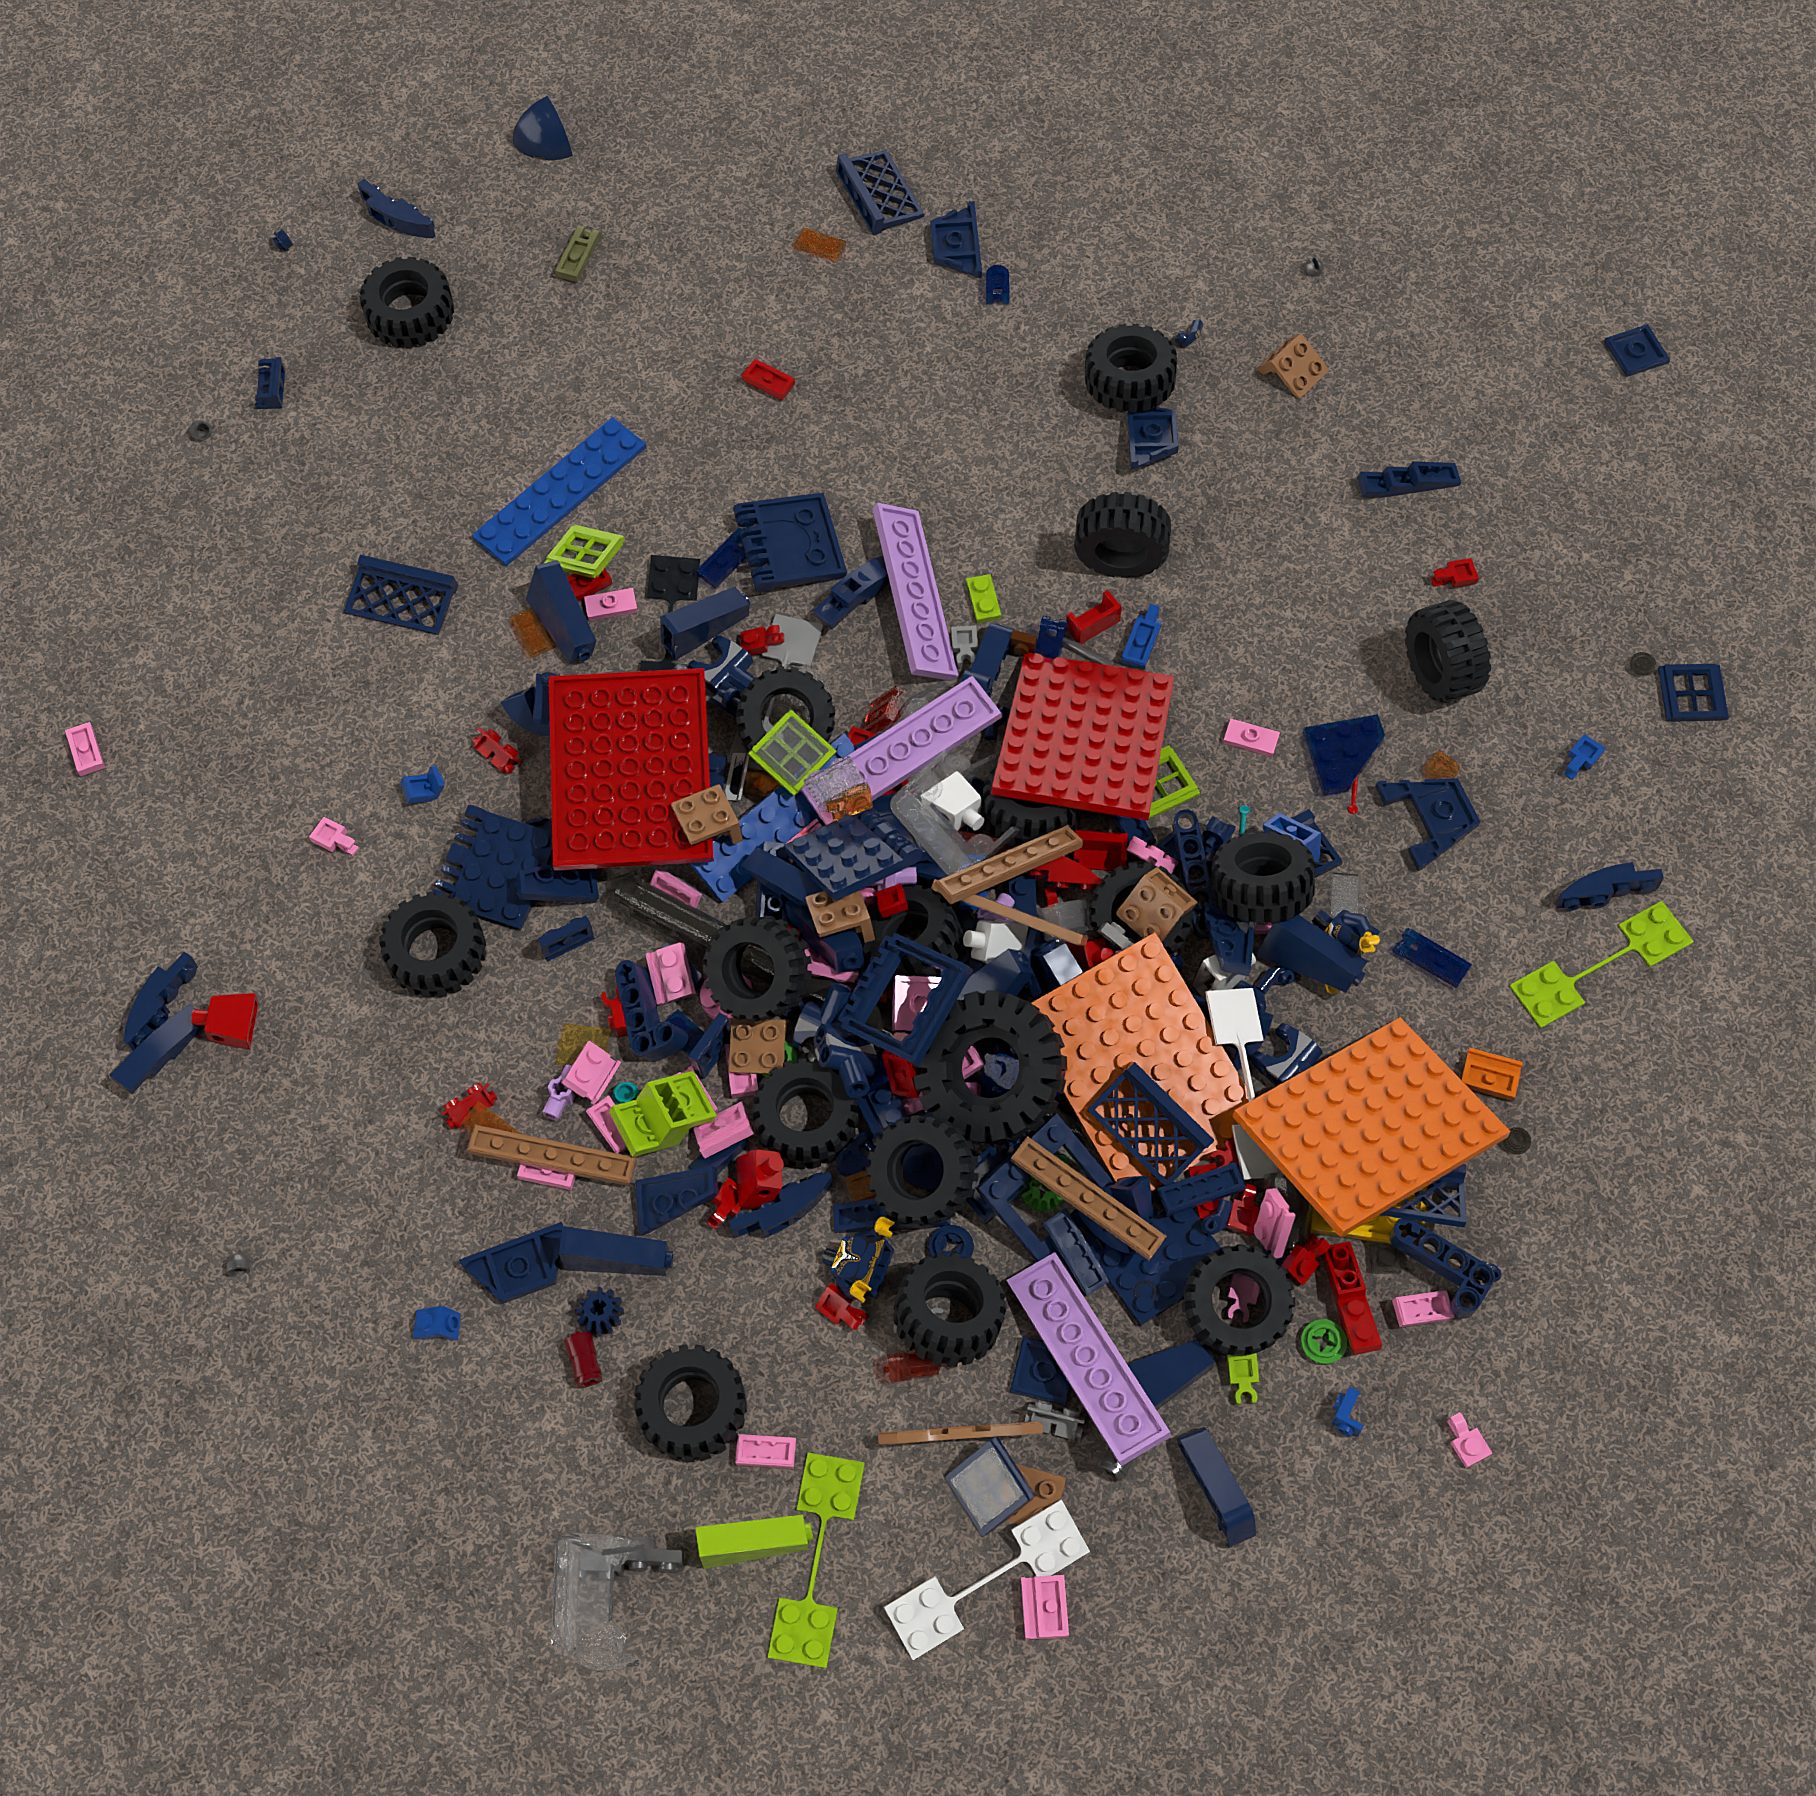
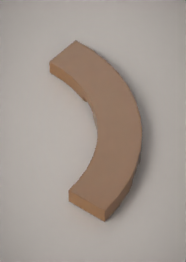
M1037 1421L881 1432L878 1434L879 1445L1038 1434L1043 1433V1423Z

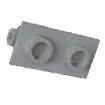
M1036 1400L1035 1404L1029 1403L1027 1410H1031L1033 1413L1026 1414L1025 1422L1040 1421L1043 1423V1432L1049 1433L1051 1423L1057 1424L1055 1435L1071 1440L1075 1438L1081 1439L1083 1427H1079L1078 1423L1084 1424L1086 1418L1080 1416L1081 1411L1064 1407L1063 1411L1052 1409L1051 1403Z

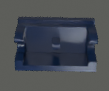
M281 357L261 359L258 361V366H269V368L263 367L258 370L259 379L257 395H255V408L280 409L282 408L284 393V364Z

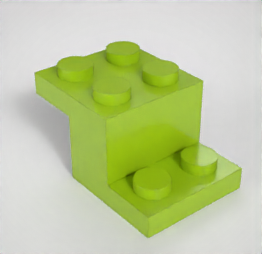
M694 1071L647 1082L636 1100L613 1105L609 1110L632 1158L680 1144L691 1127L713 1122L717 1117Z

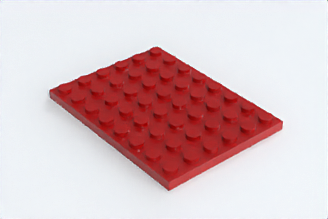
M1028 652V655L1024 654L991 795L1149 821L1175 676Z
M704 668L549 676L554 870L714 862L713 837L691 845L671 806L675 801L710 788Z

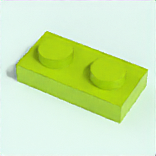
M991 574L966 578L976 622L983 623L1001 619V612Z

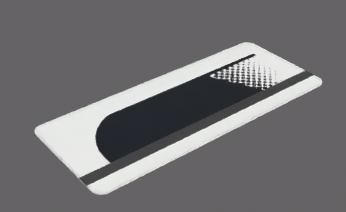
M733 753L725 789L727 800L741 799L749 761L748 753Z

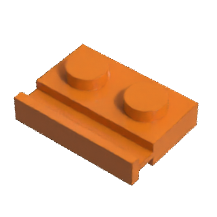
M1469 1047L1461 1080L1470 1090L1513 1101L1516 1096L1523 1062Z

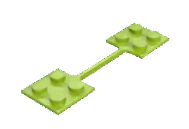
M1660 901L1618 925L1630 941L1629 946L1574 977L1566 976L1555 961H1552L1510 984V988L1538 1026L1543 1028L1585 1004V1001L1574 987V983L1582 977L1629 951L1640 953L1647 964L1652 967L1693 944L1694 941L1663 901Z
M814 1453L807 1454L797 1511L817 1514L820 1516L822 1523L807 1597L801 1601L779 1597L768 1658L827 1669L838 1608L815 1603L812 1598L827 1521L833 1517L849 1520L855 1519L865 1462Z

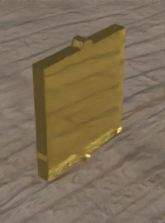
M564 1023L561 1041L557 1043L559 1050L556 1065L572 1066L588 1041H591L608 1053L609 1048L607 1045L611 1029Z

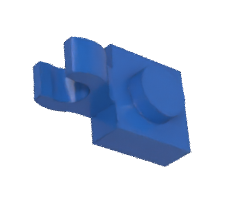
M1584 734L1570 750L1568 757L1573 760L1569 763L1563 775L1573 780L1583 766L1590 770L1603 755L1606 748Z

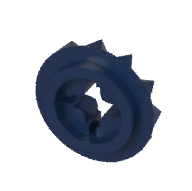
M946 1225L933 1233L929 1242L932 1258H934V1254L940 1253L950 1256L951 1251H943L947 1247V1237L953 1244H960L956 1248V1254H960V1257L967 1259V1256L971 1258L974 1252V1242L970 1233L964 1228L957 1225Z

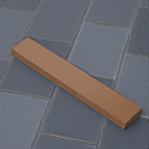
M1066 825L936 881V889L950 904H953L1082 848L1083 840Z
M934 879V882H933V885H932L931 888H933L934 891L939 892V891L936 889V881H938V880ZM978 894L961 900L1079 946L1086 945L1088 940L1086 935Z
M474 1125L467 1149L468 1154L626 1186L631 1184L637 1161L636 1157L632 1158V1156Z
M1028 1136L1011 1157L1010 1161L1150 1261L1167 1237Z

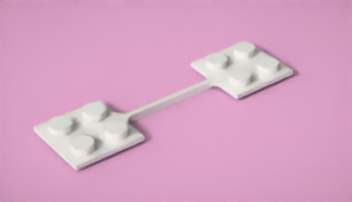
M1253 988L1206 991L1215 1045L1233 1044L1238 1048L1248 1100L1250 1102L1255 1099L1244 1045L1248 1042L1264 1041ZM1239 1124L1232 1125L1243 1180L1285 1176Z
M1061 1499L1011 1529L1021 1548L1020 1555L953 1597H949L944 1593L936 1576L884 1606L912 1660H915L962 1631L964 1628L954 1611L955 1603L1020 1562H1028L1036 1577L1051 1576L1090 1552Z

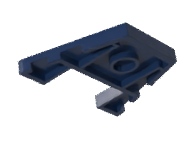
M1458 778L1425 779L1424 782L1399 780V783H1387L1386 781H1378L1375 788L1385 806L1410 798L1431 840L1409 847L1408 853L1417 871L1425 868L1480 824V820Z

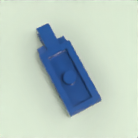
M1150 604L1146 616L1140 615L1137 617L1122 654L1121 663L1145 670L1161 629L1162 621L1157 620L1160 606Z

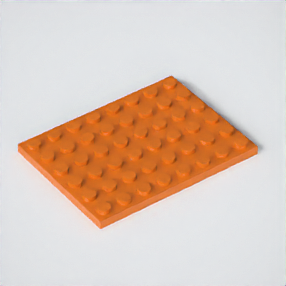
M1156 932L1032 1002L1033 1005L1040 1009L1039 1012L1047 1015L1054 1023V1032L1061 1035L1065 1046L1060 1049L1061 1055L1067 1056V1070L1062 1071L1061 1079L1066 1080L1062 1095L1114 1183L1119 1178L1148 1176L1151 1191L1162 1185L1146 1167L1086 1110L1131 1062L1137 1063L1215 1140L1184 1171L1206 1159L1210 1152L1221 1150L1220 1144L1234 1137L1232 1125H1238L1239 1123L1232 1116L1234 1110L1249 1102L1246 1086L1222 1045H1215L1211 1026ZM1126 1078L1118 1085V1098H1134V1086ZM1114 1091L1107 1098H1114ZM1138 1091V1098H1145V1097ZM1103 1101L1095 1110L1103 1118H1114V1101ZM1118 1101V1118L1134 1117V1101ZM1138 1101V1117H1154L1153 1104L1150 1101ZM1158 1110V1117H1165V1116ZM1154 1120L1138 1121V1137H1154ZM1158 1120V1137H1174L1173 1124L1169 1120ZM1107 1121L1115 1129L1114 1121ZM1118 1121L1119 1134L1122 1137H1134V1121ZM1178 1130V1137L1184 1136V1135ZM1129 1140L1128 1142L1134 1147V1140ZM1138 1140L1139 1153L1143 1157H1154V1140ZM1158 1140V1157L1174 1156V1140ZM1178 1140V1156H1189L1197 1148L1189 1140ZM1147 1160L1154 1167V1160ZM1158 1160L1159 1173L1165 1179L1174 1172V1160ZM1178 1160V1167L1184 1160Z
M1401 1017L1237 1108L1232 1116L1340 1237H1343L1508 1138L1510 1130Z

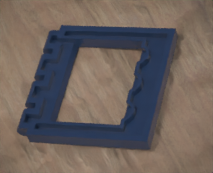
M894 933L892 937L885 935L876 951L881 957L873 956L863 974L864 977L868 978L867 982L863 980L858 982L849 998L854 1002L853 1006L846 1003L837 1020L842 1023L841 1028L846 1032L919 1067L972 974L973 969L966 964ZM906 954L942 972L939 984L936 988L931 989L926 998L928 1001L927 1005L915 1017L913 1021L914 1027L910 1035L905 1036L901 1042L865 1023Z
M1057 1113L1050 1115L1045 1120V1123L1029 1136V1138L1052 1154L1063 1146L1093 1184L1100 1185L1101 1187L1115 1184ZM1019 1145L975 1189L1036 1262L1054 1252L1061 1259L1050 1237L1047 1236L1041 1242L1007 1202V1199L1031 1177L1030 1174L1010 1161L1011 1157L1020 1147ZM1075 1209L1070 1215L1077 1227H1082L1086 1232H1089L1090 1230Z

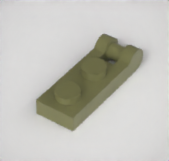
M578 225L555 270L556 277L578 283L596 245L602 237L600 230L593 229L591 231L587 230L585 226Z

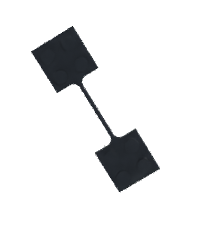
M651 555L647 598L666 600L669 603V613L673 611L674 603L679 600L697 601L700 559ZM665 649V657L662 661L641 660L640 671L687 669L688 664L671 662L669 652Z

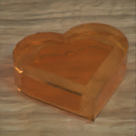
M1441 750L1430 759L1425 767V774L1430 779H1441L1442 777L1453 779L1459 772L1458 763Z

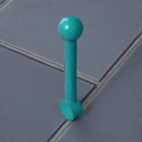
M1242 805L1239 809L1241 814L1239 837L1245 833L1246 815L1250 811L1247 805Z

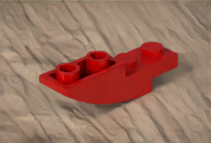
M1064 856L1028 871V875L1044 876V871H1049L1048 881L1054 882V887L1069 888L1070 883L1080 884V889L1095 890L1096 885L1102 884V879L1091 870Z
M1350 1241L1330 1245L1323 1254L1341 1326L1348 1338L1353 1355L1381 1350L1382 1342L1366 1298V1287Z

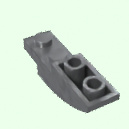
M654 1537L625 1538L605 1542L573 1555L562 1562V1570L565 1574H569V1578L573 1580H586L587 1575L598 1576L600 1581L614 1582L616 1577H624L625 1565H629V1569L633 1571H646L647 1566L659 1567L658 1571L674 1573L676 1568H684L685 1556L682 1550L656 1549Z

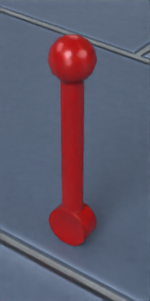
M1357 766L1351 769L1353 783L1351 805L1348 807L1350 814L1358 812V807L1355 804L1358 775L1361 774V769Z

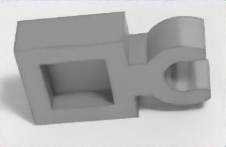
M976 626L951 627L953 653H958L957 667L961 668L964 659L970 660L972 667L975 660L973 652H978Z
M1107 922L1103 923L1097 931L1122 950L1134 944L1123 935L1126 931L1115 922H1112L1111 925Z

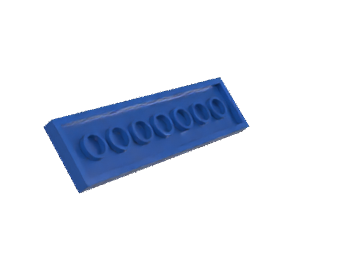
M614 417L610 418L473 533V539L507 567L646 449V443Z
M845 733L840 734L830 743L837 753L815 776L856 751L853 743ZM815 755L807 763L811 766L820 755ZM802 766L792 775L798 779L807 769ZM780 784L738 819L743 841L733 845L729 835L724 837L722 833L713 840L714 862L689 864L716 899L722 903L752 878L740 866L756 847L762 849L764 841L787 843L814 819L817 818L820 821L821 818L801 790L793 796Z

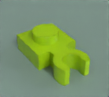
M1257 1353L1245 1356L1227 1355L1229 1385L1238 1384V1390L1234 1395L1236 1404H1241V1394L1243 1392L1249 1393L1251 1402L1256 1403L1257 1393L1251 1387V1383L1259 1382Z

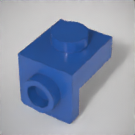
M430 766L427 774L404 776L400 784L408 803L428 802L438 799L441 790L444 788V779L442 775H439L436 766Z
M445 1306L419 1309L416 1311L413 1337L420 1340L444 1337L451 1341L458 1340L461 1314Z
M1349 1387L1346 1395L1339 1394L1333 1406L1337 1413L1332 1424L1337 1426L1336 1430L1347 1437H1352V1435L1358 1437L1364 1425L1348 1416L1360 1392Z

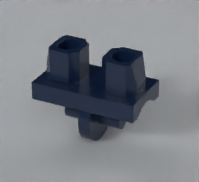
M723 680L718 693L712 697L710 702L736 717L738 703L743 691Z
M1214 816L1211 817L1201 835L1207 866H1212L1214 854L1224 843L1227 844L1236 829V826L1223 823ZM1194 847L1191 854H1195L1197 852L1196 847Z

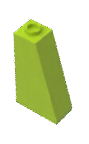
M803 1515L695 1527L699 1556L704 1569L809 1550L808 1541L813 1540L811 1523H805Z

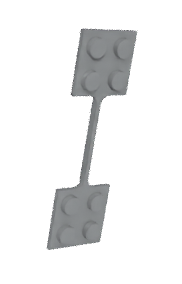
M775 614L772 625L780 626V633H784V643L769 645L768 652L762 653V657L780 661L785 669L790 664L811 667L824 624ZM777 696L771 698L765 719L762 721V725L767 733L774 727L770 724L769 719ZM784 729L778 737L787 742L790 729ZM738 731L736 732L727 764H731L733 753L750 752L749 749L746 750L743 746V741L739 737ZM749 756L747 768L767 772Z

